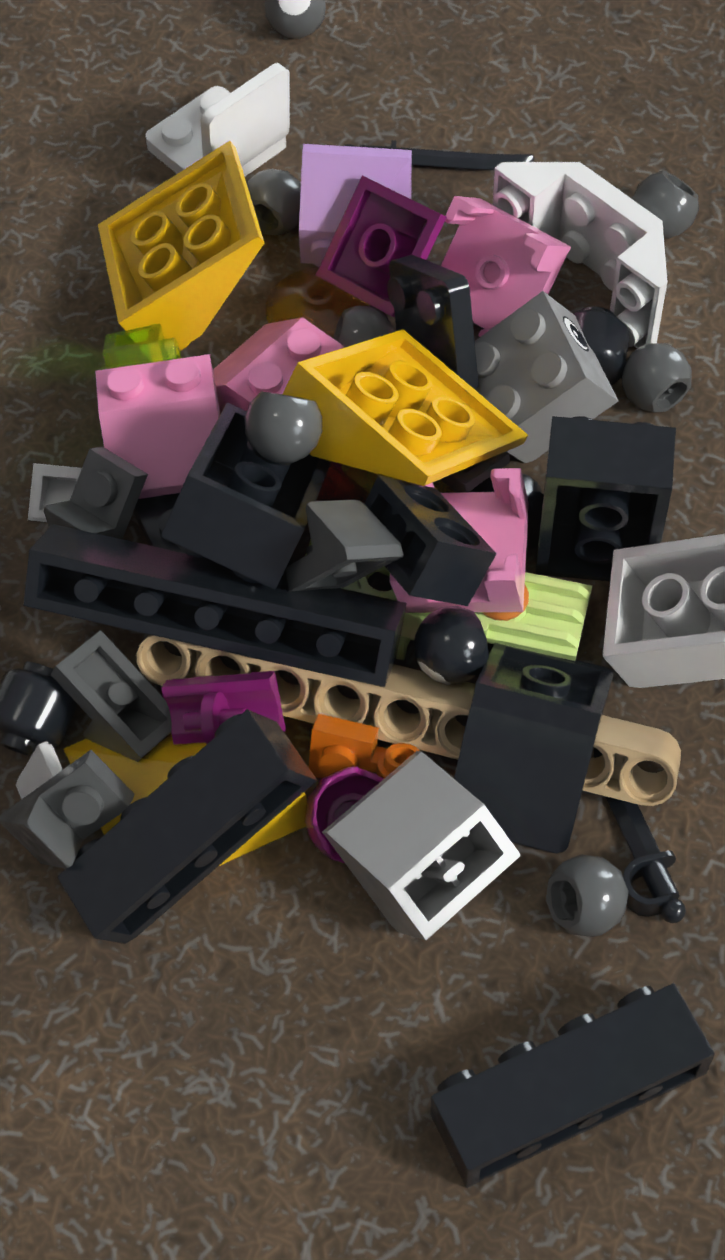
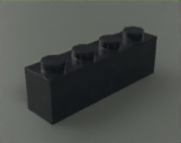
M248 709L242 714L230 717L217 728L215 738L196 755L187 757L175 764L167 775L168 779L148 797L141 798L130 804L122 812L121 821L103 837L92 840L79 849L73 865L65 869L57 877L94 938L123 944L136 938L317 781L276 721Z
M675 983L657 991H654L652 986L639 988L623 997L617 1004V1010L595 1019L592 1013L576 1017L559 1029L558 1037L537 1047L533 1041L523 1042L504 1052L498 1058L499 1064L477 1075H475L472 1069L463 1070L442 1081L437 1087L438 1093L431 1095L430 1115L466 1188L707 1074L715 1053Z

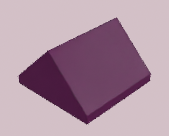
M362 175L316 276L395 318L394 307L389 300L387 283L390 279V261L411 254L427 260L447 217Z

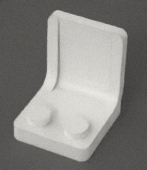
M274 63L231 93L221 86H214L147 131L146 141L148 150L178 174L230 140L236 147L244 177L286 148V135L289 133L290 73L281 64Z

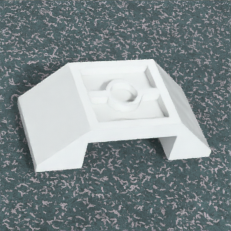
M502 162L495 167L493 205L571 246L566 257L574 263H584L600 275L603 283L612 291L610 311L628 329L630 335L628 347L635 346L638 349L640 346L648 343H657L667 287L662 220L581 162Z

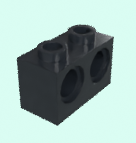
M378 475L364 504L401 543L403 552L402 558L386 565L385 568L409 596L468 606L497 553L436 488Z

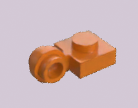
M318 714L311 734L309 769L315 777L325 778L344 768L358 766L360 769L372 773L375 772L378 776L386 778L411 755L420 750L406 743L393 744L388 748L377 746L379 727Z

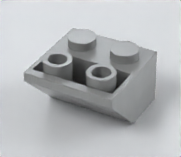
M416 751L322 831L390 925L399 933L423 940L431 937L521 856L486 806L422 751Z

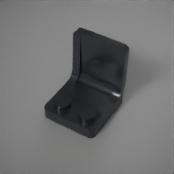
M412 254L390 261V279L387 283L389 300L394 307L396 331L404 329L473 389L479 387L470 288L465 276Z
M498 643L494 644L489 654V659L484 665L475 685L454 779L486 806L511 842L555 854L567 850L597 731L613 678V671L611 669L580 660L572 661Z

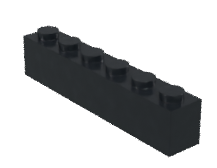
M52 524L29 549L23 606L385 687L397 657L407 603L343 588L289 591L287 578L282 575L274 590L261 583L253 584L237 577L231 569L208 558L193 557L181 552Z

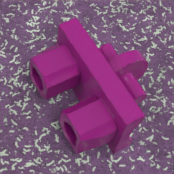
M274 671L166 680L161 687L163 698L168 704L170 711L171 735L174 745L205 742L208 744L215 738L217 728L224 721L237 714H242L247 709L276 721L283 732L286 730Z

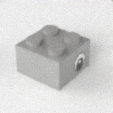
M544 291L475 341L479 387L474 389L528 434L523 445L506 451L524 463L534 461L548 451L552 416L567 418L583 416L594 419L618 402L595 353L583 335L576 316Z

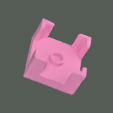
M454 196L446 213L447 218L445 222L460 225L441 266L462 274L467 279L470 288L473 323L484 328L479 332L478 336L481 337L542 291L549 294L571 246L481 198Z
M521 468L492 469L490 477L494 492L441 493L497 554L468 606L409 596L390 573V584L397 601L407 603L405 613H432L442 607L460 606L473 612H523L529 502ZM433 482L428 485H425L434 488Z

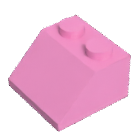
M303 317L265 324L213 369L220 415L227 402L247 411L250 402L261 391L283 394L298 362L342 349L344 346Z
M210 354L95 371L98 412L104 448L148 474L139 499L180 493L187 475L220 416Z

